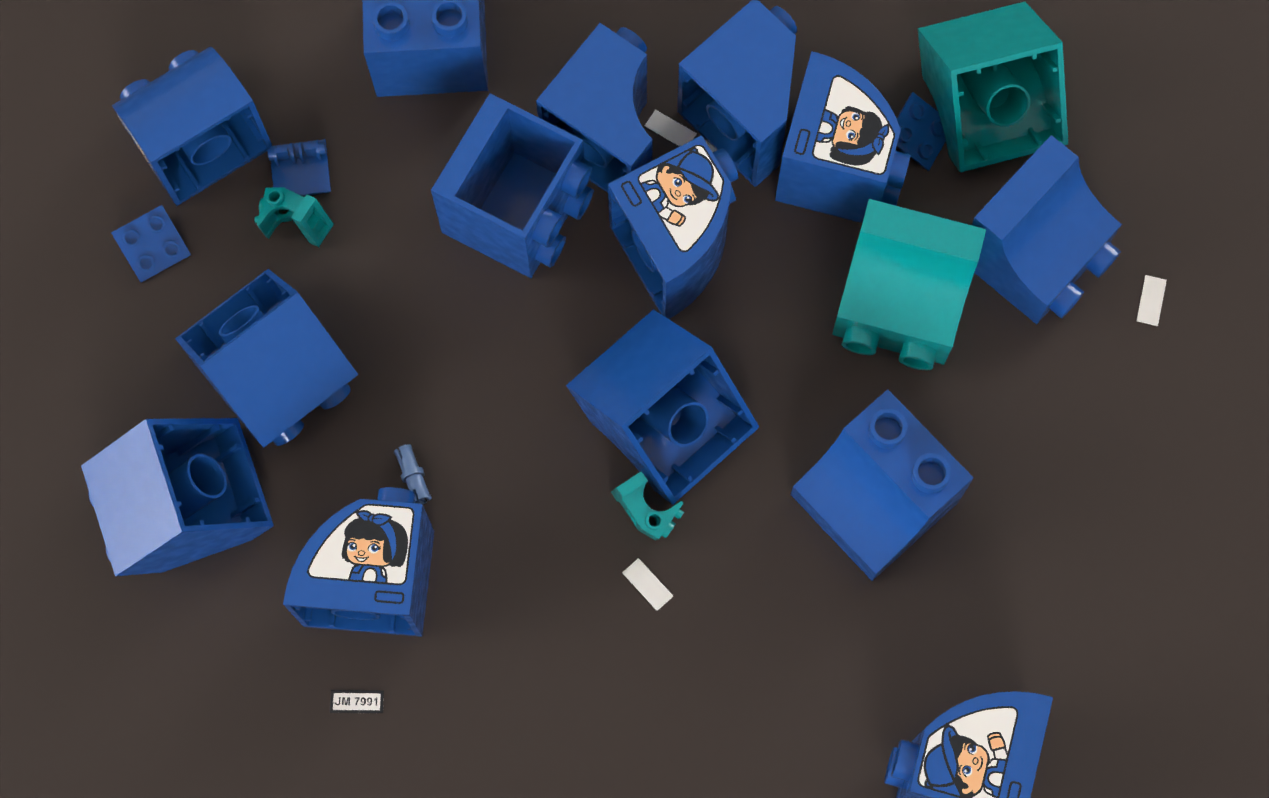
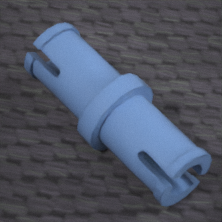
M412 445L398 447L399 450H394V455L402 471L401 479L407 484L408 489L415 493L414 503L425 504L432 497L423 478L425 475L424 470L417 463Z

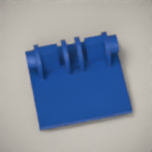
M912 92L897 117L901 131L896 149L911 154L910 158L929 171L946 142L938 111Z
M326 139L269 146L267 152L268 158L271 160L273 187H284L301 196L331 192Z
M162 205L111 232L140 283L191 255Z

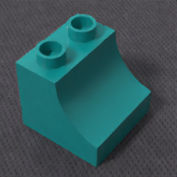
M1025 1L918 28L922 77L937 107L945 134L949 158L959 172L1033 154L1051 135L1063 145H1068L1063 42Z
M869 199L832 335L842 337V346L857 354L874 355L877 347L900 353L899 362L913 369L931 370L934 363L944 365L954 344L965 300L979 261L986 229Z

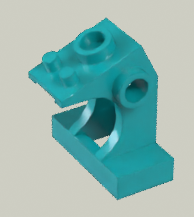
M284 187L265 188L264 197L259 202V216L254 218L255 223H257L259 229L268 239L280 223L293 220L308 242L317 247L321 245L334 225L316 198L308 194L303 197ZM289 210L286 214H282L283 211Z
M641 471L616 487L611 493L616 501L620 502L638 531L656 541L661 536L666 538L676 524L672 519L674 517L679 519L684 513L680 510L683 502H678L666 511L651 509L643 497L644 488L648 480ZM649 517L655 519V526L650 525Z

